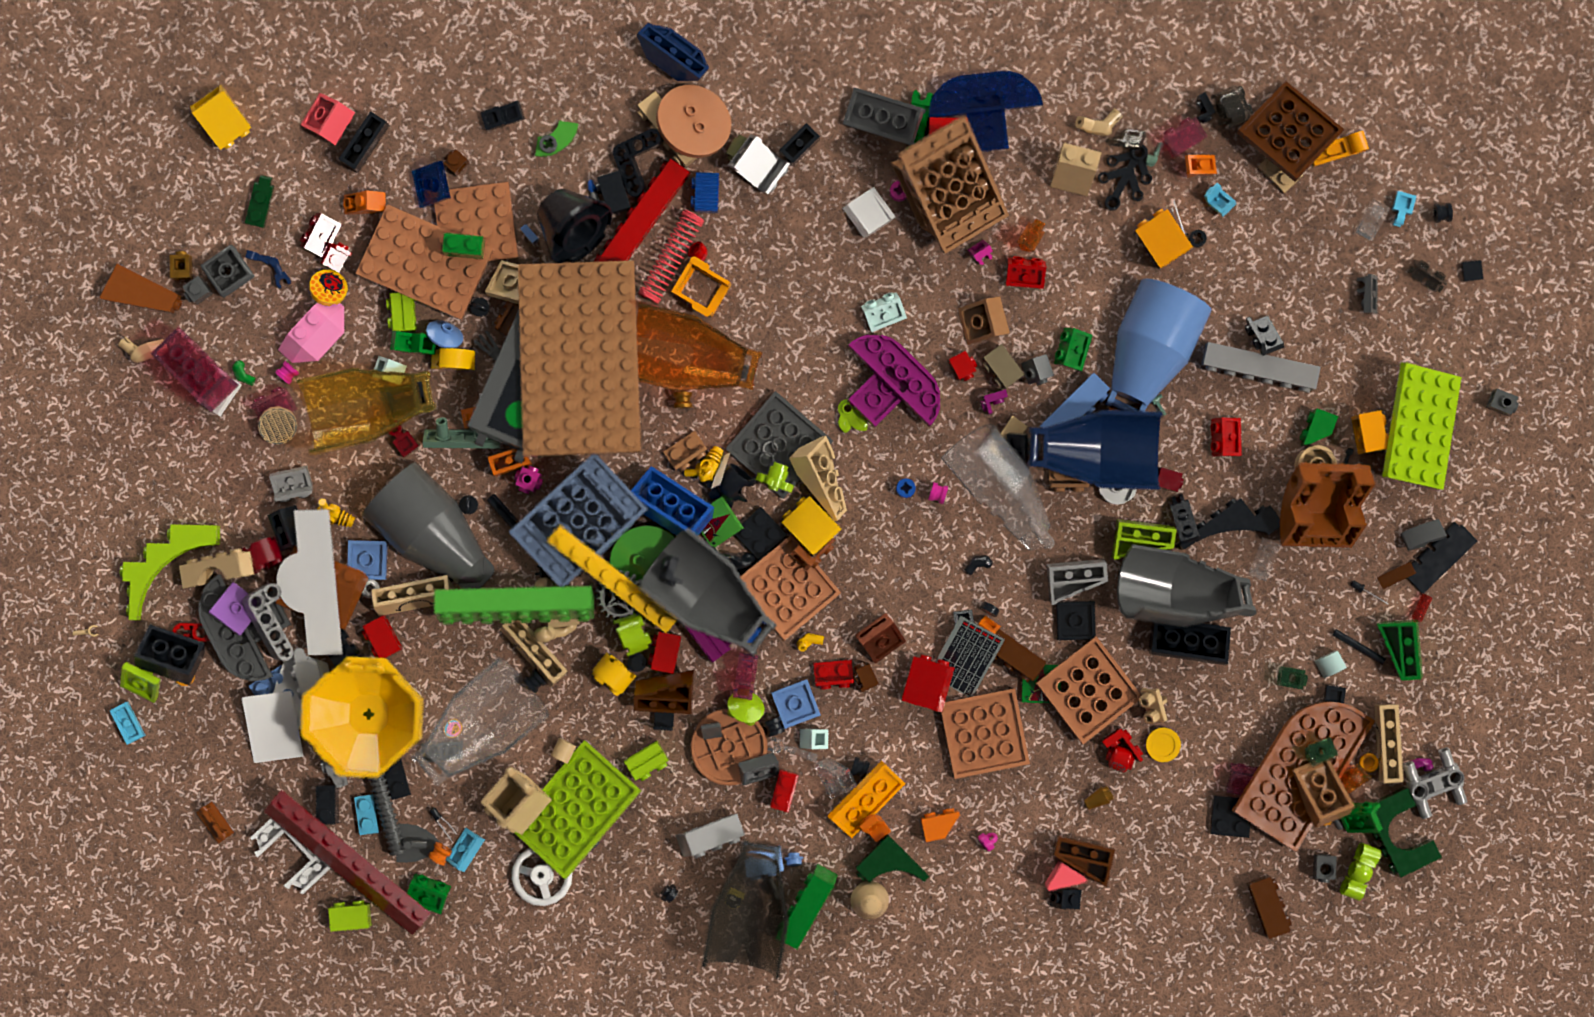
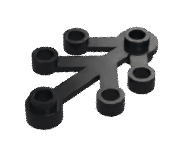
M1134 144L1129 152L1117 156L1111 155L1107 158V165L1109 167H1115L1119 162L1130 160L1127 167L1099 174L1098 181L1101 184H1106L1109 180L1121 177L1113 194L1105 199L1104 206L1107 210L1115 211L1119 208V197L1128 180L1133 192L1132 199L1136 202L1143 199L1144 194L1139 188L1134 172L1138 164L1142 174L1140 178L1141 183L1148 185L1152 182V175L1149 174L1145 162L1148 150L1143 144ZM1136 150L1141 151L1142 155L1140 157L1135 155ZM1114 158L1116 163L1110 164L1109 159ZM1106 175L1107 181H1102L1100 176ZM1143 176H1149L1150 181L1144 182ZM1139 192L1141 198L1136 199L1134 193ZM1110 200L1115 202L1114 207L1109 206L1108 202Z

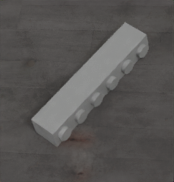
M1211 342L1205 345L1201 366L1205 367V370L1209 372L1221 370L1224 371V375L1235 377V374L1243 375V379L1254 381V378L1262 379L1261 383L1272 385L1273 382L1280 383L1282 388L1291 389L1294 386L1299 388L1298 391L1310 393V390H1316L1321 367L1270 355L1263 356L1261 353Z

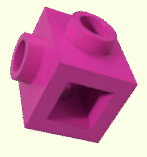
M528 465L527 468L522 467L521 470H517L514 480L516 481L515 485L520 486L519 491L529 494L530 491L535 492L536 489H540L543 479H541L542 475L538 473L539 469ZM526 476L531 477V481L529 483H526L524 481V478Z

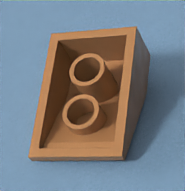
M1327 756L1293 770L1306 812L1315 828L1351 813L1355 806Z

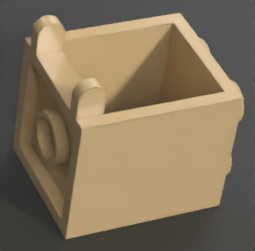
M509 767L481 803L486 807L484 809L485 812L492 817L495 816L498 819L496 822L502 828H507L511 833L517 832L522 835L552 799L527 775L513 767ZM512 809L513 812L508 816L507 813Z

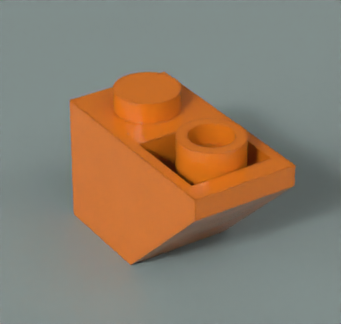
M366 190L344 195V214H376L384 212L386 208L385 192Z
M949 808L944 809L943 814L936 815L935 812L924 814V818L920 819L925 841L930 842L946 838L960 816L959 811Z

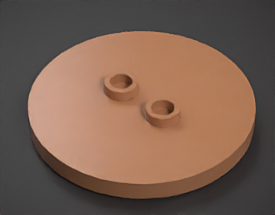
M697 85L678 86L670 90L663 97L657 108L656 123L661 137L673 150L684 156L692 158L711 156L724 146L730 136L731 118L727 107L715 93Z
M724 708L708 714L699 722L691 739V755L699 772L708 780L720 785H738L742 783L738 767L739 763L766 755L768 749L767 738L763 727L758 721L754 725L749 726L734 717H730L727 714L728 708ZM720 722L722 737L704 739L701 726L703 724Z

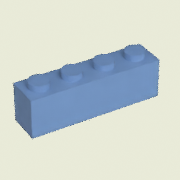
M1093 373L1039 427H1048L1081 417L1084 414H1091L1096 409L1093 405L1098 400L1102 403L1109 396L1107 392L1110 388Z

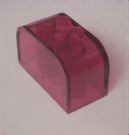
M179 326L151 353L211 413L239 386Z

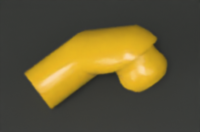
M806 633L797 641V649L804 652L812 644L823 645L824 636Z

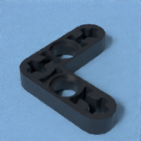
M649 129L616 145L613 149V156L628 194L633 197H639L646 191V186L635 157L660 146L664 142L658 129ZM653 134H657V135H658V137L656 138V141H647V140H646V139H650V138L654 137ZM637 140H641L643 144L639 151L635 148ZM621 149H625L626 151L623 154L624 156L619 155V153L622 152ZM625 159L630 160L629 162H624L622 164V161H626ZM628 165L633 167V173L630 176L625 172ZM635 185H639L637 191H633Z

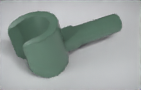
M1159 143L1154 155H1147L1145 161L1147 166H1155L1164 143Z

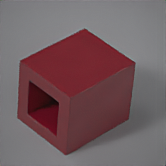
M1158 467L1160 489L1178 492L1183 485V473Z

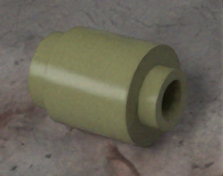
M738 134L737 138L733 139L725 153L728 156L727 160L731 161L747 138Z

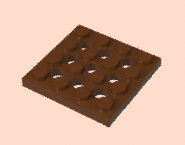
M1285 81L1238 129L1237 134L1296 182L1343 133L1344 129ZM1283 104H1290L1292 110H1286ZM1271 116H1278L1281 122H1274ZM1298 116H1304L1307 122L1299 121ZM1265 128L1269 134L1263 135L1259 129ZM1286 128H1292L1295 134H1288ZM1318 128L1321 130L1322 134L1317 135L1313 132L1312 129ZM1306 140L1310 146L1304 147L1300 141ZM1274 141H1281L1283 143V147L1276 146L1274 144ZM1289 153L1297 154L1298 159L1290 158Z

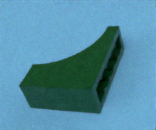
M889 835L856 866L858 870L856 874L863 881L867 879L869 882L875 877L890 871L908 872L917 876L923 882L930 877Z

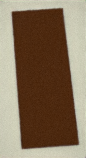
M1408 562L1377 577L1382 589H1385L1416 574V571L1411 562Z

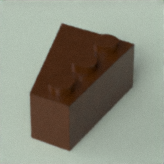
M1056 835L1052 854L1107 887L1115 849Z

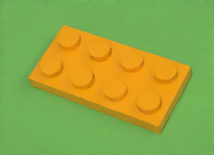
M881 760L829 813L828 817L850 838H853L861 830L859 826L863 823V819L871 814L876 815L906 783Z

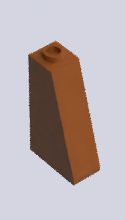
M116 264L99 297L108 302L173 314L182 305V296L119 264Z

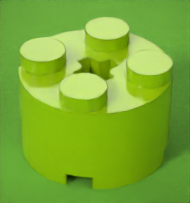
M635 613L629 614L613 621L614 625L618 624L619 626L616 632L623 649L627 648L629 651L626 653L627 657L649 648L648 644L651 643L648 633L643 632L641 626L644 625L640 614L637 616Z

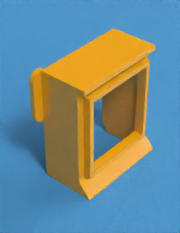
M692 257L671 292L691 304L692 308L706 317H712L731 287V282L709 270V265L697 257ZM695 269L721 284L707 308L681 293Z

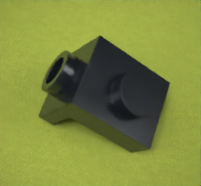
M666 556L662 560L660 565L662 570L659 578L665 580V584L674 587L676 584L683 583V580L673 577L679 558L675 556Z
M1061 888L1051 890L1050 906L1059 909H1080L1082 890Z

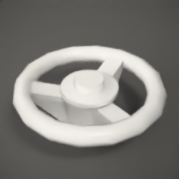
M527 848L517 857L512 867L511 879L514 890L522 900L532 905L548 906L557 903L567 894L572 884L573 872L567 879H564L561 889L551 896L548 885L553 880L554 869L549 864H538L533 869L522 866L524 860L530 855L536 854L531 848ZM519 873L531 877L532 882L540 887L543 898H535L526 893L521 886Z

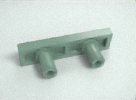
M444 417L436 419V429H425L423 437V448L500 449L501 443L487 437L483 447L476 445L475 441L478 433L470 430H448L447 419Z

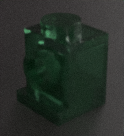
M1280 666L1277 685L1303 690V686L1307 684L1308 676L1305 675V670ZM1291 674L1295 676V680L1293 682L1289 680V676Z
M1331 737L1309 745L1305 749L1306 759L1313 767L1333 760L1339 755Z

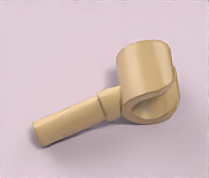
M92 625L89 629L73 631V636L85 634L96 637L99 634L93 635L91 629L99 626Z

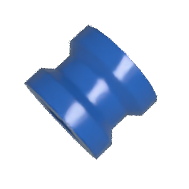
M906 478L900 480L896 486L897 494L902 498L911 497L916 489L915 483Z

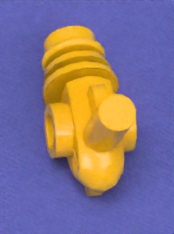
M713 446L705 456L706 459L698 463L695 469H685V477L699 476L701 482L712 481L723 456V450Z
M325 499L319 500L320 506L317 510H329L331 525L338 522V526H340L341 522H343L342 526L346 524V527L352 528L355 520L352 514L348 517V512L344 515L345 510L341 514L339 506L335 504H329L328 506Z

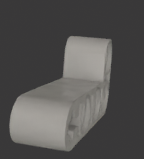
M264 584L247 594L243 598L242 604L273 659L287 661L292 658L294 651L269 607V604L280 598L281 588L277 584ZM269 587L273 590V595L271 597L267 595V590ZM253 597H255L257 600V604L255 607L251 605V599ZM262 614L266 616L264 624L260 620ZM272 630L276 634L274 640L270 639V632Z

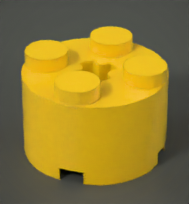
M608 652L604 654L592 669L594 679L602 685L606 683L609 690L616 696L622 694L636 677L635 673H630L626 668L627 666Z

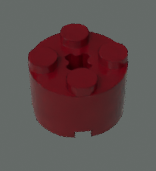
M275 536L250 544L248 549L245 547L241 548L242 552H250L254 574L261 572L260 570L266 567L267 569L276 567L279 563L283 562V556Z

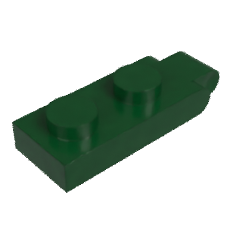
M260 175L259 182L255 181L245 224L265 228L274 186L271 185L272 177Z

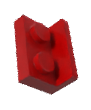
M1020 256L1008 258L1006 286L1044 289L1046 261L1040 258L1028 260Z
M1221 417L1211 419L1212 457L1242 456L1241 418Z
M852 660L813 663L815 686H819L820 690L831 689V685L847 688L850 687V683H854Z

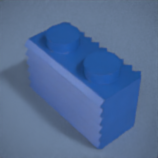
M696 172V177H692V189H695V196H691V208H695V213H718L719 173Z

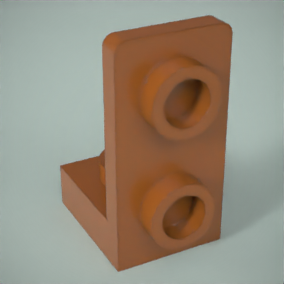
M832 538L814 558L810 556L811 554L806 548H801L800 546L790 556L806 571L810 567L814 569L822 561L819 557L823 553L827 555L834 548L832 544L835 539Z

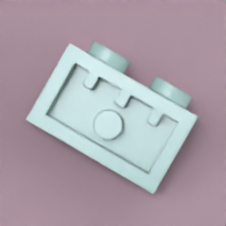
M896 292L887 293L878 300H869L865 305L861 306L871 332L907 318L900 297Z

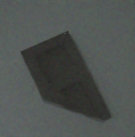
M1126 129L1118 136L1108 137L1106 144L1140 150L1146 138V133L1144 131Z

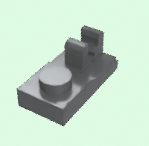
M1368 274V276L1357 278V282L1365 284L1363 288L1357 289L1358 293H1364V298L1361 302L1364 313L1378 314V276Z

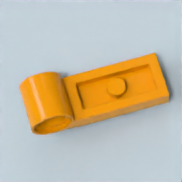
M1364 131L1335 140L1313 163V167L1369 150Z

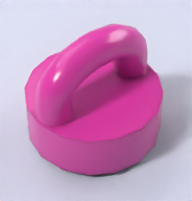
M982 833L977 839L984 849L990 852L995 848L993 844L997 841L998 836L995 833H988L987 835Z

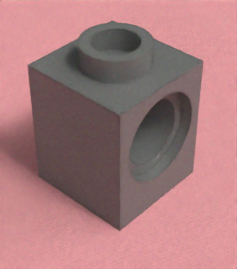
M1314 854L1313 877L1318 879V882L1330 883V879L1336 880L1337 856ZM1328 864V871L1322 874L1320 871L1321 866Z

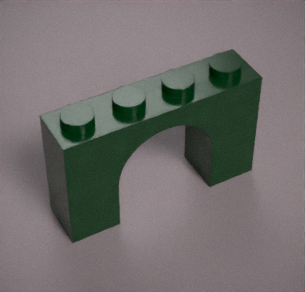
M1402 787L1374 801L1380 804L1376 814L1381 823L1382 830L1379 833H1372L1376 841H1380L1382 845L1380 847L1381 853L1384 858L1388 857L1391 863L1388 867L1393 875L1396 874L1402 878L1442 858L1432 839H1428L1408 849H1400L1390 840L1389 825L1396 815L1416 806L1407 787Z

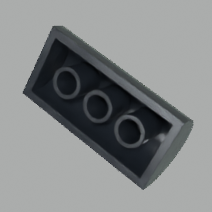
M1152 623L1149 654L1227 666L1229 662L1231 627L1204 623L1186 627Z

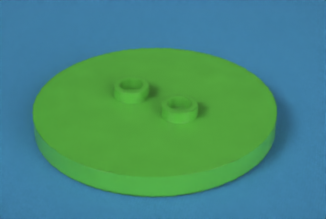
M642 525L634 527L624 533L615 543L611 552L610 565L618 571L622 570L623 575L626 571H629V577L636 574L635 580H642L652 563L675 536L659 526Z

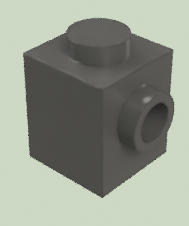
M200 276L182 286L185 290L183 294L189 302L193 301L197 305L213 295L211 289Z
M1047 354L1021 363L1028 385L1036 383L1037 386L1048 382V378L1054 376Z
M1497 388L1492 391L1486 408L1509 416L1516 412L1519 406L1517 402L1519 397Z

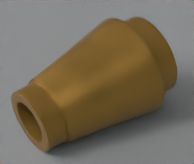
M1101 786L1087 797L1084 802L1087 808L1091 810L1110 804L1114 797L1108 786Z

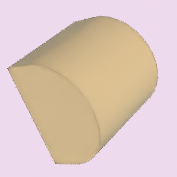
M559 738L551 756L568 764L576 746L565 739Z

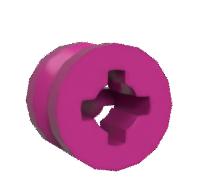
M896 181L890 187V196L898 202L905 200L906 196L899 181Z
M286 361L282 363L280 369L275 371L289 385L292 382V378L299 375V372Z
M933 482L928 500H936L939 504H943L948 486L944 485L942 487L938 483Z

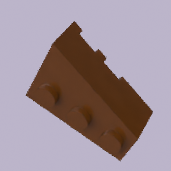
M694 670L636 681L634 711L692 714Z

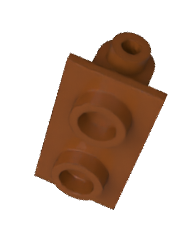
M212 801L196 812L218 844L234 833Z

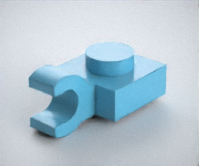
M1401 191L1396 192L1392 211L1397 212L1393 223L1394 226L1401 227L1404 224L1405 216L1412 214L1417 196Z

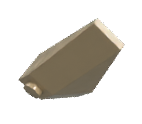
M822 436L798 448L789 459L799 478L832 519L838 521L847 509L842 488L838 487L836 477L839 476L838 469L835 470L833 465L834 451L827 436Z

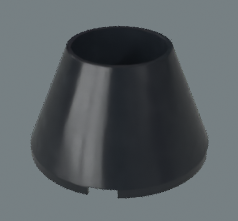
M559 189L548 195L538 208L537 219L551 258L557 263L567 261L574 263L591 253L606 236L604 231L607 225L611 226V208L603 201L567 189Z

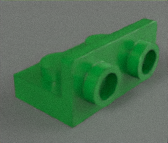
M1064 328L1060 335V344L1055 353L1054 364L1082 371L1093 335L1075 328Z
M1353 802L1355 807L1351 813L1341 818L1347 833H1379L1382 830L1381 823L1376 814L1380 807L1379 802Z
M415 874L410 882L407 894L426 910L441 914L451 886L444 882L430 879L425 875Z

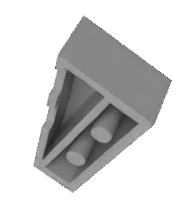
M1104 559L1046 564L1049 602L1051 605L1108 582L1107 562Z

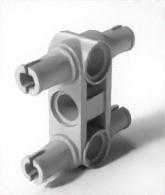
M1448 747L1438 750L1443 764L1442 768L1418 776L1413 761L1403 764L1408 779L1406 787L1409 789L1422 819L1432 816L1427 800L1449 790H1452L1457 805L1468 802L1463 789L1464 774L1460 771L1458 764L1454 763L1450 748ZM1456 772L1455 778L1450 780V775ZM1420 786L1419 793L1414 794L1415 788Z

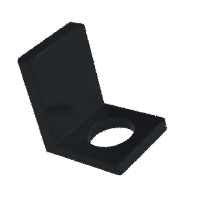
M655 712L653 730L672 731L674 713Z

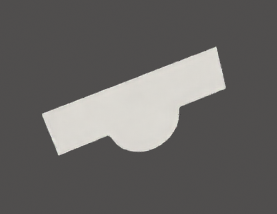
M329 510L294 511L298 553L287 557L279 567L277 585L281 588V598L291 609L304 614L308 655H342Z

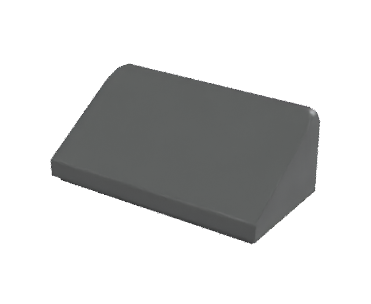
M774 753L743 761L738 765L743 786L779 774V761Z

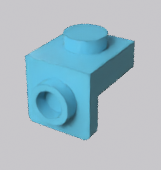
M1218 183L1210 187L1204 195L1206 203L1222 217L1236 205V201L1225 193Z

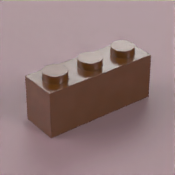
M998 629L996 635L1005 640L994 659L997 660L999 657L1005 661L1003 665L1009 670L1013 671L1015 668L1020 672L1019 676L1027 682L1029 680L1034 682L1047 662Z
M1267 875L1247 882L1266 938L1272 939L1291 932L1289 926H1292L1289 916L1284 914L1283 908H1285L1282 897H1278L1276 890L1279 888L1275 878L1272 879L1271 876Z

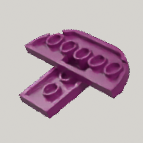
M864 335L855 339L847 346L874 372L847 400L874 428L901 401L928 427L932 425L938 416L941 406L940 389L934 377L899 342L885 335Z

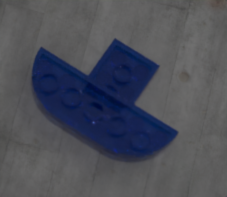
M997 71L962 75L949 79L938 88L930 102L929 117L940 118L966 115L981 152L1009 149L1005 110L1043 106V101L1034 83H1031L1023 75L1016 72Z

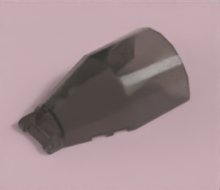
M746 839L742 840L740 855L711 908L702 961L703 968H706L708 963L714 962L738 963L763 969L772 973L775 979H779L789 923L779 864L781 845L771 846L752 843ZM747 850L772 853L774 855L772 857L759 853H749Z

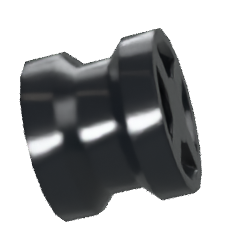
M1445 203L1444 205L1434 204L1433 215L1435 223H1440L1443 220L1447 222L1452 221L1453 208L1451 203Z
M535 669L532 670L529 677L523 678L524 682L534 693L538 692L540 686L547 684Z
M780 717L762 723L763 727L767 730V738L785 732L784 727L781 726Z
M855 757L850 775H857L864 779L870 762H863L858 757Z

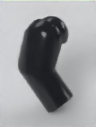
M987 555L975 556L964 571L972 575L977 567L990 568L993 561Z

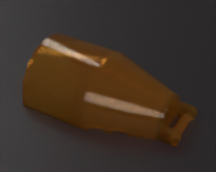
M639 302L636 320L639 382L674 391L742 387L754 390L755 384L753 382L759 358H762L763 352L746 348L696 315ZM746 355H749L752 358L746 381H743L740 378Z

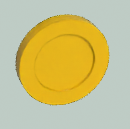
M1157 728L1146 739V750L1150 757L1156 761L1169 762L1180 752V738L1176 732L1169 728Z

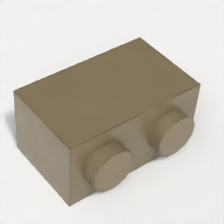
M1003 344L983 357V367L988 373L992 372L995 378L993 380L999 388L1003 386L1006 389L1025 375Z

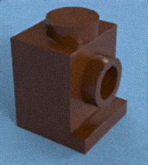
M455 149L445 156L443 165L458 176L470 162Z
M865 662L854 666L857 673L854 674L855 680L858 685L862 684L863 686L860 688L861 692L879 685L869 663L865 664Z

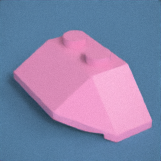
M316 303L286 335L278 350L292 363L319 361L344 334V306L341 303L331 306Z

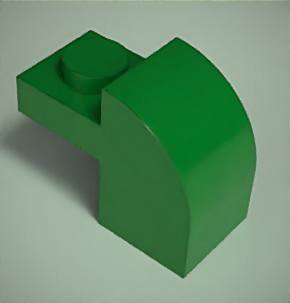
M392 331L390 350L410 354L435 355L436 344L428 338L427 334Z

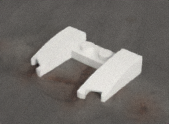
M271 818L250 837L251 840L256 839L259 850L255 851V855L259 857L286 833L310 861L284 887L290 889L291 885L302 888L301 894H304L331 867Z

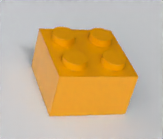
M1381 410L1351 417L1358 454L1387 449L1389 434L1385 432L1387 422L1385 414H1382Z

